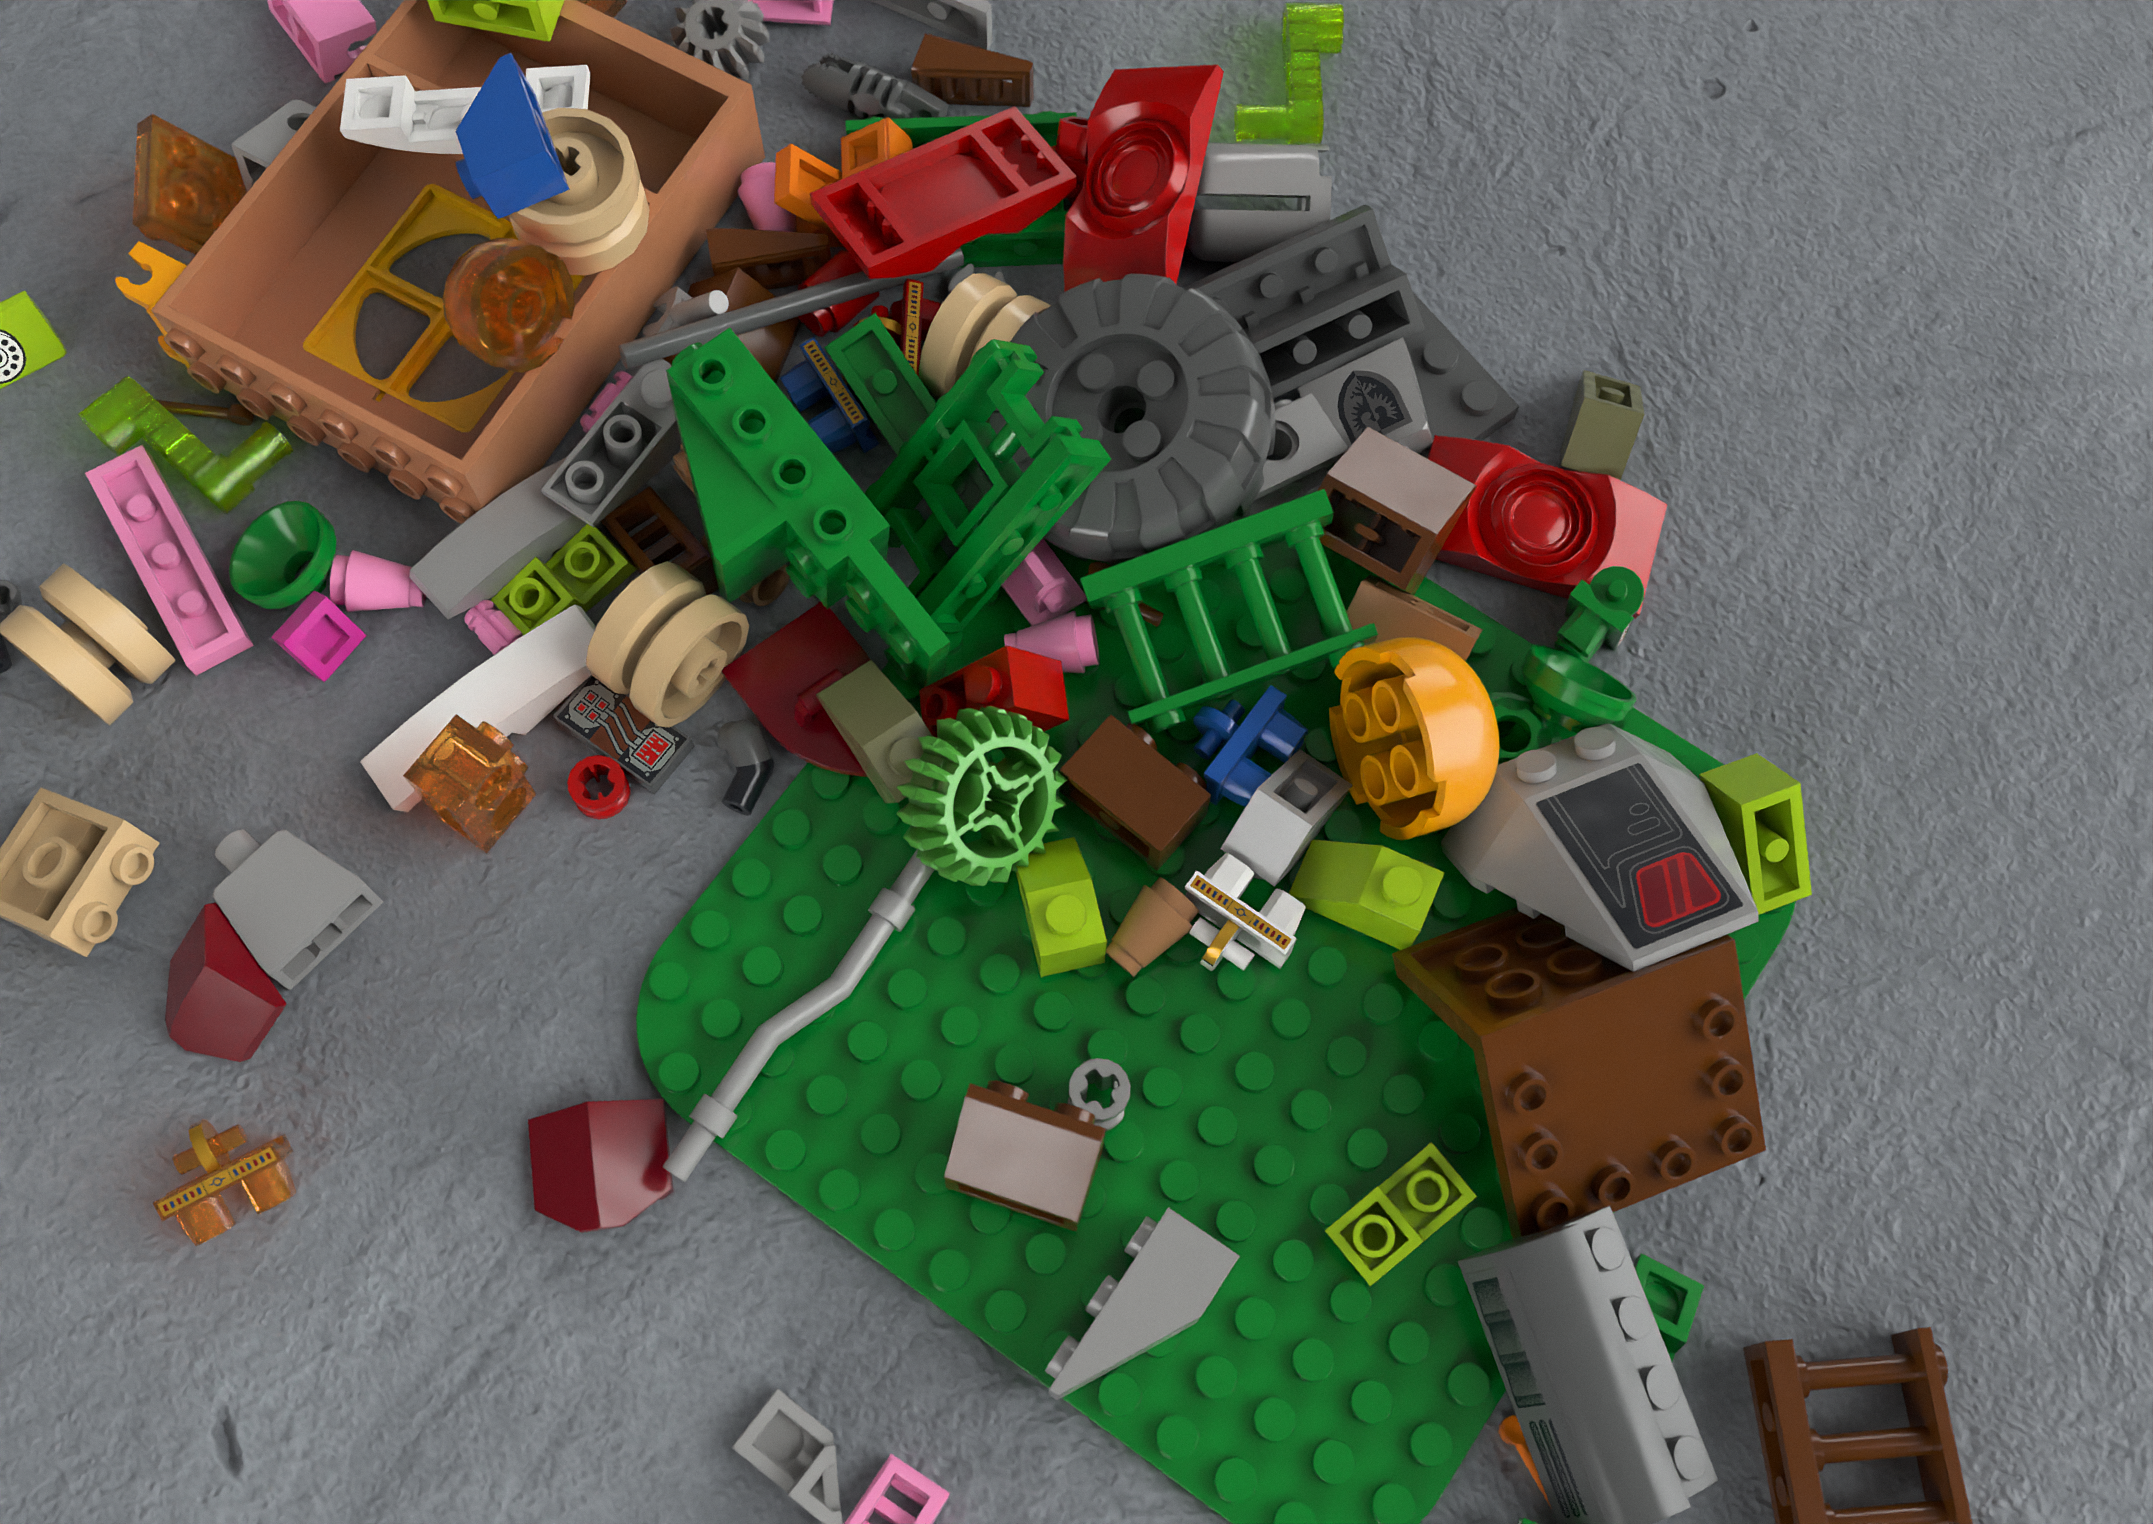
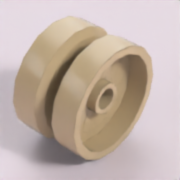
M556 108L542 112L570 190L509 215L519 244L538 265L559 274L590 275L613 268L635 252L647 233L650 211L628 136L610 118L588 109Z
M985 273L971 274L958 283L943 301L929 327L921 351L920 380L930 395L938 400L945 393L949 392L969 367L972 357L979 349L993 339L1010 342L1020 327L1035 312L1040 315L1051 305L1031 295L1017 297V293L1010 285Z
M667 561L652 566L632 580L614 599L597 624L590 640L586 666L592 676L614 693L626 695L630 693L629 698L634 708L657 726L672 727L685 721L699 710L721 687L726 679L721 671L739 658L746 644L749 623L744 613L720 596L713 594L706 596L703 583L680 565Z
M63 563L39 587L43 600L65 622L58 627L33 607L19 605L0 623V634L67 692L110 726L133 704L131 691L108 669L115 663L137 681L153 684L175 662V659L147 632L148 627L127 607L106 590L96 588L87 579Z

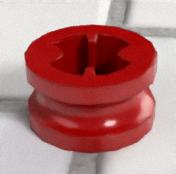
M595 755L582 759L572 768L567 780L568 792L579 811L587 817L594 819L611 818L620 813L627 805L631 794L630 783L619 763L607 756ZM600 775H608L607 779L613 788L611 793L604 797L599 792V799L591 800V795L585 785L592 778H595L599 783Z

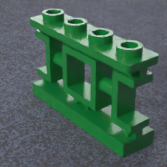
M993 339L979 349L972 357L969 367L949 392L938 399L933 412L913 437L903 443L897 457L881 477L865 491V495L890 525L888 547L900 548L903 544L920 571L907 588L943 632H961L1111 460V457L1099 440L1082 438L1080 436L1083 428L1076 419L1051 416L1045 424L1025 396L1044 373L1039 364L1034 363L1037 355L1031 346ZM996 408L1007 422L998 434H996L990 423L986 422ZM1021 446L1024 447L1030 458H1035L1024 473H1022L1012 458ZM976 457L994 485L975 508L969 512L952 484L972 459ZM923 498L933 512L926 521L919 511L914 509ZM947 535L954 546L960 548L951 559L948 558L940 545Z

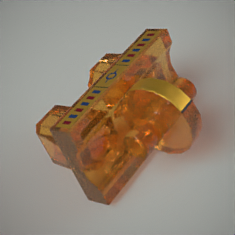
M202 1119L189 1126L188 1131L192 1147L172 1158L176 1169L181 1175L201 1165L207 1173L166 1193V1196L154 1201L153 1205L162 1221L175 1215L181 1228L192 1242L198 1246L229 1230L236 1224L220 1194L221 1191L241 1182L257 1214L265 1212L294 1196L296 1189L290 1169L284 1160L294 1151L286 1135L283 1134L230 1160L228 1152L248 1142L242 1126L236 1124L218 1133L210 1122Z

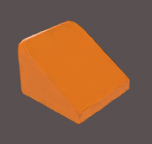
M889 117L841 137L842 179L912 150L911 138Z

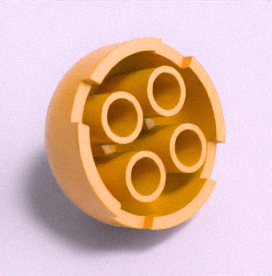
M1394 638L1348 651L1340 659V664L1336 666L1334 674L1342 680L1340 705L1329 708V721L1336 759L1343 779L1353 785L1349 792L1356 805L1368 802L1382 820L1379 831L1396 840H1408L1436 832L1465 819L1482 803L1489 792L1499 761L1500 748L1497 719L1490 697L1478 675L1454 651L1437 642L1423 638Z

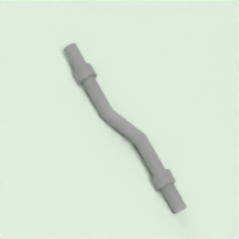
M918 849L890 889L882 888L868 909L872 916L830 978L758 1026L712 1095L708 1096L704 1093L689 1115L694 1120L673 1150L663 1168L686 1182L716 1136L723 1139L738 1117L733 1111L777 1046L849 997L894 930L902 931L915 911V908L911 905L934 871L933 868L924 865L916 857Z

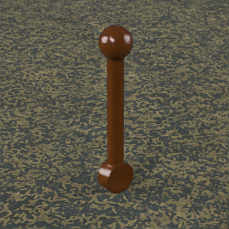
M144 392L136 393L130 399L131 410L140 416H147L154 411L226 419L238 425L250 426L255 415L239 404H233L228 408L155 400Z

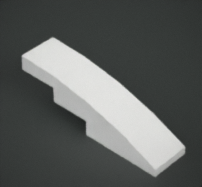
M572 605L518 638L470 671L410 717L360 761L393 810L409 812L452 771L468 773L512 732L526 735L591 676L586 666L588 645L596 626L581 606Z

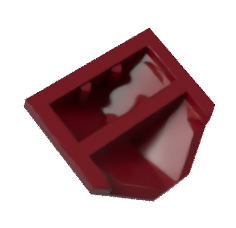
M214 902L203 906L170 960L165 1022L169 1037L186 1051L242 1062L252 1058L287 1003L260 967L218 904Z
M663 1099L587 1101L528 1119L534 1208L536 1212L581 1233L624 1227L655 1202L664 1199L673 1192L672 1173L663 1168V1165L670 1156L666 1109Z

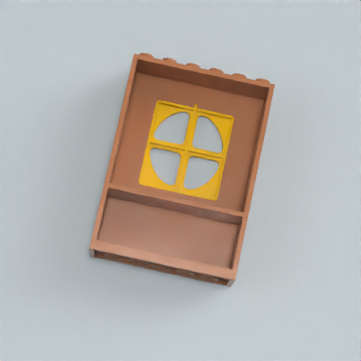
M404 0L151 311L167 332L164 337L165 342L190 364V367L187 369L188 374L201 386L214 393H219L222 388L236 395L237 400L246 409L258 417L268 420L271 415L280 418L287 422L288 428L307 443L318 446L323 441L337 449L338 454L356 469L368 473L374 468L388 476V480L402 493L417 500L422 495L433 499L439 503V507L444 513L462 524L498 496L541 470L620 360L619 345L631 342L636 338L656 310L653 307L654 303L672 288L707 239L706 230L715 228L736 199L738 188L742 184L740 176L743 171L753 165L760 164L764 160L765 153L752 85L577 0L564 1L550 42L435 21L427 0ZM512 53L525 77L526 68L587 65L590 70L588 110L610 118L628 136L650 209L647 233L633 254L615 267L590 275L559 274L538 265L521 248L510 216L507 215L497 219L483 196L476 199L471 198L456 168V162L464 159L463 154L411 152L384 148L344 138L340 131L346 79L406 75L415 91L482 87L499 57ZM456 234H479L491 240L489 247L451 296L446 298L436 297L390 273L391 265L405 253L437 238ZM514 255H523L530 259L539 270L544 285L545 303L542 321L538 332L529 340L518 339L471 314L473 305L506 261ZM373 293L384 294L430 319L426 330L388 378L382 380L375 379L365 372L356 348V326L359 312L366 297ZM453 335H463L512 361V367L505 375L473 394L440 402H422L409 396L411 387L445 342Z

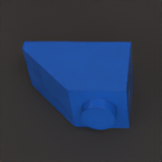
M512 53L499 57L456 129L464 159L456 162L459 176L471 198L476 199L483 196L497 219L570 190L534 90Z

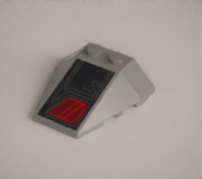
M1612 724L1586 728L1575 736L1538 750L1524 752L1515 759L1499 764L1491 788L1482 803L1465 819L1451 826L1441 841L1442 852L1473 887L1487 894L1494 888L1516 899L1518 911L1533 919L1542 913L1565 925L1567 937L1633 972L1759 921L1758 909L1705 784L1671 753Z

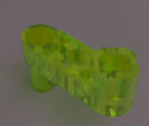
M1314 2L1284 3L1282 50L1286 102L1285 104L1272 105L1235 104V142L1242 140L1285 139V144L1290 145L1321 144L1324 112L1319 54L1341 53L1344 29L1343 5L1340 3Z
M128 375L77 414L98 440L118 456L122 455L142 438L203 496L225 514H228L255 491L252 485L286 455L294 452L285 437L274 426L265 421L258 430L228 455L224 456L221 453L215 455Z

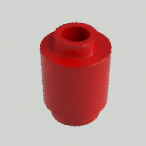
M841 250L798 286V290L863 270L849 252ZM879 292L798 317L812 333L819 337H823L829 331L837 333L879 297Z

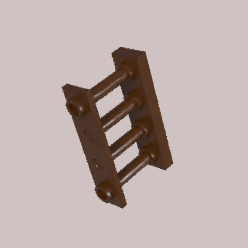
M1931 1327L1916 1328L1892 1334L1891 1338L1895 1354L1804 1362L1803 1358L1795 1353L1793 1339L1764 1341L1743 1347L1775 1524H1973L1944 1386L1948 1381L1947 1361L1941 1347L1934 1343ZM1901 1383L1910 1427L1818 1435L1817 1431L1809 1426L1804 1399L1808 1398L1810 1391ZM1916 1456L1925 1501L1832 1509L1829 1503L1824 1502L1818 1473L1823 1471L1824 1464Z

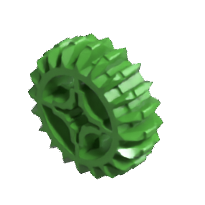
M988 706L986 708L981 707L980 710L972 708L958 709L956 720L950 718L937 720V738L930 735L918 737L923 754L920 759L904 760L909 769L913 771L911 782L897 786L903 796L909 797V803L896 813L904 823L910 825L903 838L909 842L910 846L918 849L916 857L924 865L939 871V875L954 882L960 880L972 886H985L988 880L994 883H1007L1010 871L1017 872L1016 866L1029 867L1028 854L1030 852L1033 854H1046L1042 842L1043 836L1046 832L1060 831L1052 821L1054 810L1067 806L1060 797L1056 796V789L1068 780L1060 774V771L1054 769L1062 755L1056 752L1053 747L1047 746L1050 735L1044 733L1041 728L1032 726V721L1027 720L1021 714L1014 712L1006 713L1003 709ZM999 748L1005 756L998 763H987L984 753ZM968 830L974 832L980 830L982 835L981 838L965 844L960 838Z

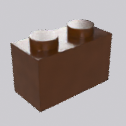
M1110 714L1060 769V774L1068 780L1059 787V792L1158 871L1206 817L1211 794L1206 791L1207 785L1195 770L1181 762L1174 765L1157 752L1155 741L1145 730L1136 724L1132 725V723H1128L1125 726Z

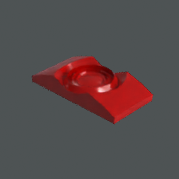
M1218 64L1114 70L1104 85L1088 118V166L1083 188L1065 217L1064 292L1098 278L1103 282L1123 279L1125 275L1131 273L1169 277L1177 284L1224 73Z
M1013 106L809 194L811 205L869 279L897 278L931 272L963 244L970 243L985 234L1019 233L1072 192L1077 186V176L1022 113Z
M1434 436L1427 459L1477 486L1435 560L1569 599L1570 593L1581 580L1590 585L1593 577L1602 569L1611 566H1623L1634 571L1641 579L1645 596L1667 508L1666 503L1608 474L1570 471L1547 465L1510 445L1459 437ZM1642 604L1639 610L1633 615L1634 619H1636L1640 615Z

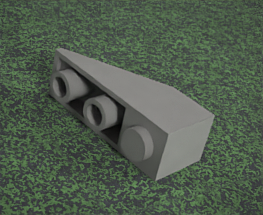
M664 359L643 364L541 488V493L594 527L673 459L672 457L679 452V445L682 444L677 421L675 420L666 372L671 367V364Z
M1169 1207L1159 1223L1147 1216L1124 1250V1252L1134 1258V1261L1120 1282L1108 1275L1086 1307L1085 1311L1095 1317L1088 1331L1080 1342L1068 1335L1047 1366L1045 1372L1055 1378L1048 1394L1054 1399L1059 1400L1196 1324L1236 1263L1239 1255Z

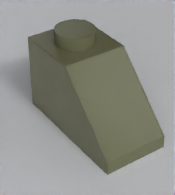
M1583 370L1560 450L1561 466L1569 468L1570 471L1608 474L1621 480L1644 417L1641 387L1639 385Z
M870 660L822 690L816 696L885 803H898L906 798V796L902 795L897 786L911 782L913 771L909 769L904 760L920 759L923 750L918 737L932 736V734L913 706L875 663Z

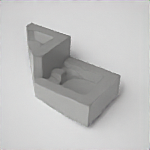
M777 1388L738 1437L732 1448L785 1490L788 1496L823 1524H843L833 1433Z

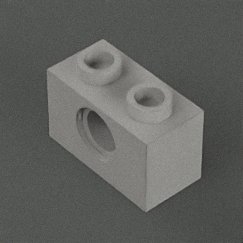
M1312 393L1293 402L1282 400L1274 404L1276 434L1273 454L1278 455L1282 459L1277 461L1265 460L1263 467L1264 483L1257 497L1242 517L1236 515L1231 522L1316 492L1326 474L1349 449Z

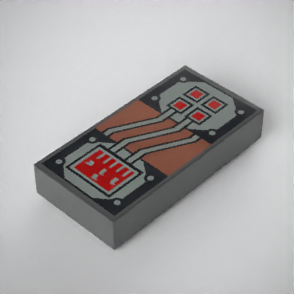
M589 676L555 713L553 719L559 727L598 755L610 757L619 763L626 775L655 795L695 747L692 739L674 726H657L634 708L629 694L614 693L594 676Z

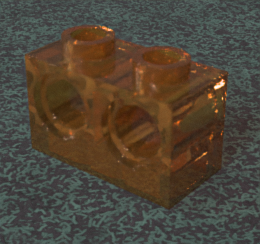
M457 714L403 775L439 820L485 853L490 851L536 796L535 791L524 776L528 766L510 751L514 744L489 723L482 721L475 728Z

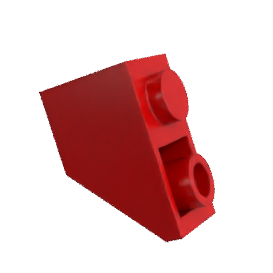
M1008 645L919 690L922 720L932 736L936 738L937 720L946 718L956 720L958 709L972 708L980 710L981 707L993 706L1005 710L1006 713L1014 712L1025 716L1027 720L1032 721V726L1041 728L1043 732L1069 720L1062 662Z

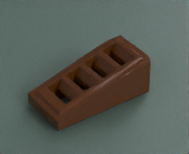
M924 34L912 64V83L947 104L1031 106L1033 101V63L1031 61L939 36Z
M713 228L706 230L714 276L739 267L767 290L800 285L831 259L827 234L735 228Z
M650 486L613 510L600 521L640 574L652 566L670 561L684 551L683 554L671 561V563L680 565L703 583L706 596L719 589L709 552ZM656 515L658 519L633 536H629L628 533ZM670 533L667 537H665L664 539H662L661 541L647 549L645 552H643V550H645L646 548L654 544L656 541Z

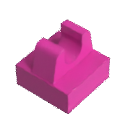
M313 591L271 638L312 676L326 682L367 635L331 600Z

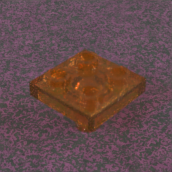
M151 114L137 123L132 225L138 227L151 240H165L196 255L245 196L247 191L235 157Z

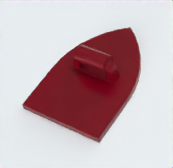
M819 602L724 667L721 673L762 726L789 752L808 763L826 770L868 777L816 694L871 659L830 608L826 609L822 602Z

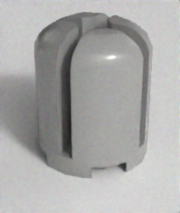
M1208 143L1196 196L1297 198V210L1193 209L1186 245L1191 253L1204 261L1240 262L1329 221L1331 215L1332 176H1320L1318 152L1329 151L1328 145Z

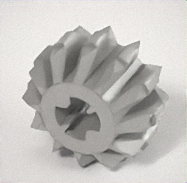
M691 0L693 2L691 8L675 7L676 17L681 24L671 28L670 32L671 39L678 47L677 49L726 73L733 74L737 72L741 78L748 81L749 70L746 66L749 62L764 64V54L760 46L770 42L769 32L765 25L762 24L764 15L757 3L748 0Z

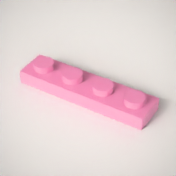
M140 445L86 472L85 474L186 666L197 676L254 646L155 461L146 448Z

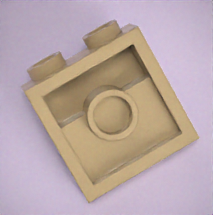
M40 787L0 848V917L87 958L96 943L104 942L114 933L118 923L116 911L131 887L141 884L151 875L154 868L153 853L160 843L124 819Z

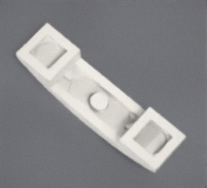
M587 65L526 68V79L536 94L542 112L556 108L588 109L590 70ZM406 75L346 79L340 131L344 138L384 148L422 153L463 154L456 129L481 87L415 91Z

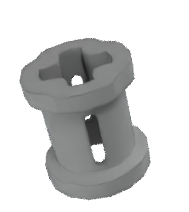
M1095 1058L1085 1061L1075 1069L1070 1079L1068 1104L1096 1116L1094 1125L1106 1128V1131L1113 1129L1122 1121L1124 1109L1130 1098L1131 1085L1126 1072L1120 1065L1109 1059ZM1095 1083L1100 1091L1112 1088L1113 1091L1111 1092L1108 1108L1103 1109L1097 1101H1091L1087 1104L1084 1102L1087 1097L1089 1084Z

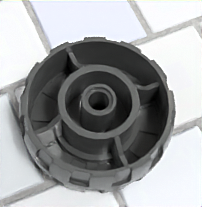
M1131 273L1125 275L1123 279L1103 282L1098 278L1061 293L1059 301L1048 307L1040 315L1035 312L1020 327L1010 341L1031 346L1037 355L1034 363H1038L1044 372L1025 395L1044 424L1051 416L1076 419L1083 428L1080 436L1082 438L1099 440L1111 457L1109 463L1043 537L1051 544L1083 561L1092 559L1108 562L1111 566L1226 525L1236 515L1242 517L1257 497L1264 483L1263 467L1266 457L1274 452L1276 434L1275 406L1269 378L1257 349L1239 323L1213 298L1199 289L1190 288L1185 290L1178 287L1169 277L1152 274ZM996 408L990 416V425L998 434L1007 422ZM1023 446L1012 457L1022 473L1035 460V458H1030Z

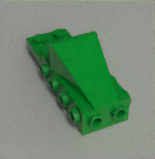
M730 327L704 345L697 342L683 349L674 358L671 367L666 372L675 420L677 421L722 598L729 603L733 602L784 564L790 562V565L786 567L787 574L797 589L807 599L815 594L826 609H828L846 595L849 597L845 601L849 613L865 632L868 633L874 628L888 645V648L884 650V654L892 668L903 680L908 681L913 677L923 689L944 677L951 641L887 563L889 523Z

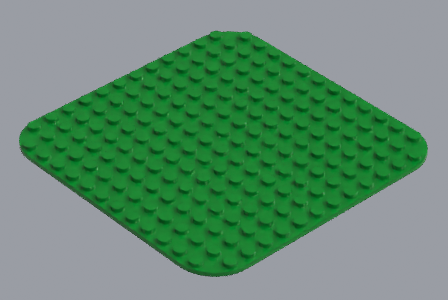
M1043 538L1081 589L1083 586L1080 578L1088 573L1091 563L1102 562L1109 564L1108 562L1092 559L1083 561L1064 552ZM1285 540L1261 549L1264 558L1259 560L1291 651L1294 652L1327 640L1326 630L1296 548H1288ZM1322 544L1346 612L1360 583L1369 574L1394 585ZM1222 563L1201 571L1204 579L1198 584L1231 674L1268 661L1235 570H1228L1226 564ZM1424 577L1414 596L1483 629L1466 662L1478 675L1487 693L1510 692L1525 696L1533 701L1525 685L1521 669L1526 660L1525 656L1533 644L1427 577ZM1165 584L1142 592L1143 603L1165 613L1158 627L1146 621L1144 623L1170 695L1172 696L1207 683L1175 593L1167 592ZM1002 586L961 632H943L951 641L944 677L1004 647V636L1006 634L1017 633L1019 630L1031 627ZM1085 602L1069 612L1075 611L1077 617L1092 615L1099 649V665L1086 666L1085 673L1063 672L1069 720L1044 732L1050 735L1047 746L1053 747L1056 752L1062 755L1054 768L1058 771L1110 714L1126 726L1128 723H1131L1128 711L1147 705L1115 615L1107 614L1106 610H1093ZM1329 659L1185 710L1183 712L1186 722L1167 730L1150 734L1147 724L1141 726L1155 741L1157 752L1174 765L1179 762L1188 765L1207 784L1204 772L1222 749L1218 747L1209 760L1203 759L1194 751L1193 748L1203 735L1194 725L1193 718L1203 706H1208L1221 712L1230 700H1235L1245 708L1244 714L1236 723L1240 726L1269 686L1272 685L1287 695L1283 710L1291 714L1308 729L1305 742L1300 749L1343 778L1333 747L1329 721V708L1340 705L1342 680L1334 674L1336 668H1332ZM888 662L882 669V673L913 706L922 719L919 690L922 688L913 677L908 681L903 680ZM1634 707L1628 711L1624 720L1612 724L1671 753L1699 779V774L1724 765ZM1510 721L1497 723L1500 749L1507 752H1519L1527 747V734L1520 725ZM1555 723L1561 741L1577 734ZM1261 747L1251 758L1252 762L1270 774L1276 772L1284 764V762ZM999 748L984 753L987 763H998L1005 758ZM807 763L660 946L647 969L638 998L636 1024L639 1050L647 1073L662 1098L690 1125L694 1120L689 1115L704 1093L708 1096L712 1095L758 1026L830 978L872 916L868 909L882 888L890 889L917 848L910 846L909 842L903 838L910 825L904 823L896 814L909 803V797L904 798L898 803H885L869 777L841 774ZM1057 788L1056 796L1060 797L1067 806L1055 809L1052 816V821L1060 831L1046 832L1042 842L1044 844L1075 837L1092 880L1107 940V948L1144 885L1150 888L1159 877H1162L1186 896L1188 891L1185 890V886L1194 873L1198 871L1205 875L1209 868L1226 854V852L1221 850V847L1245 807L1225 796L1221 798L1217 805L1209 802L1206 817L1161 868L1156 871L1059 792V788ZM1348 792L1314 839L1381 845L1445 872L1421 931L1411 946L1517 907L1516 899L1495 888L1487 894L1473 887L1442 852L1441 841L1451 826L1408 840L1390 838L1379 831L1382 820L1369 803L1356 805L1350 792ZM968 830L960 836L964 844L982 837L980 830L977 832ZM1308 848L1296 865L1276 886H1273L1265 879L1253 877V880L1239 900L1260 912L1276 888L1289 894ZM934 870L911 904L915 908L914 913L901 932L896 930L892 932L850 996L777 1046L733 1111L738 1115L737 1119L723 1139L716 1136L713 1142L1048 1389L1055 1381V1378L1045 1372L1047 1366L1068 1335L1080 1342L1088 1331L1095 1317L1087 1313L1085 1309L1105 1278L1110 1275L1120 1282L1134 1261L1133 1257L1124 1252L1130 1240L1147 1216L1159 1223L1169 1207L1238 1254L1239 1258L1196 1324L1062 1397V1399L1231 1524H1419L1442 1496L1506 1391L1458 1261L1514 1237L1510 1232L1474 1051L1397 977L1392 953L1400 951V949L1305 908L1294 935L1297 939L1293 950L1281 969L1236 939L1237 943L1255 954L1247 968L1243 971L1223 957L1216 968L1210 971L1200 964L1209 947L1187 933L1145 968H1141L1134 977L1107 954L1105 955V963L1040 977L1016 872L1010 871L1007 883H994L988 880L985 886H972L960 880L954 882L939 875V871ZM1796 901L1758 915V922L1728 934L1735 939L1744 1000L1782 940L1790 924ZM1199 913L1190 922V924L1193 926L1195 922L1201 917L1218 930H1221V928H1219L1217 925H1215ZM1095 1058L1109 1059L1120 1065L1126 1072L1131 1085L1130 1098L1124 1109L1122 1121L1113 1129L1105 1132L1102 1154L1077 1231L946 1188L944 1175L970 1083L983 1088H987L990 1080L1013 1085L1029 1094L1028 1103L1053 1111L1056 1103L1068 1104L1070 1079L1075 1069L1085 1061ZM1095 1083L1089 1084L1087 1097L1084 1102L1087 1104L1091 1101H1097L1103 1109L1108 1108L1113 1090L1109 1088L1100 1091ZM1432 1142L1477 1197L1370 1286L1325 1230Z

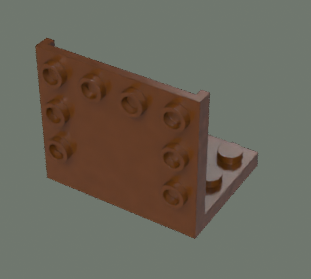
M1515 907L1392 953L1397 977L1474 1051L1510 1232L1514 1238L1543 1232L1594 1209L1610 1206L1612 1212L1618 1211L1766 1151L1735 939L1728 934L1633 972L1567 937L1565 925L1542 913L1533 919L1518 911V908Z

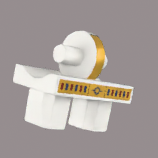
M1229 853L1224 854L1209 868L1205 875L1196 871L1185 886V890L1188 891L1186 897L1199 909V914L1221 928V930H1218L1201 917L1191 928L1189 934L1209 947L1200 964L1213 971L1224 957L1244 971L1255 954L1235 941L1237 939L1281 969L1293 950L1297 939L1294 935L1306 906L1287 892L1276 888L1260 912L1239 900L1253 880L1255 873Z

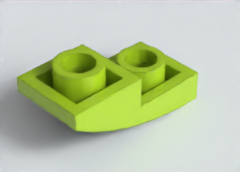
M586 524L546 563L535 557L491 601L522 632V635H525L574 604L581 606L584 612H587L617 588L637 568L596 525L592 527Z
M1431 1142L1325 1231L1371 1286L1474 1200L1477 1195Z

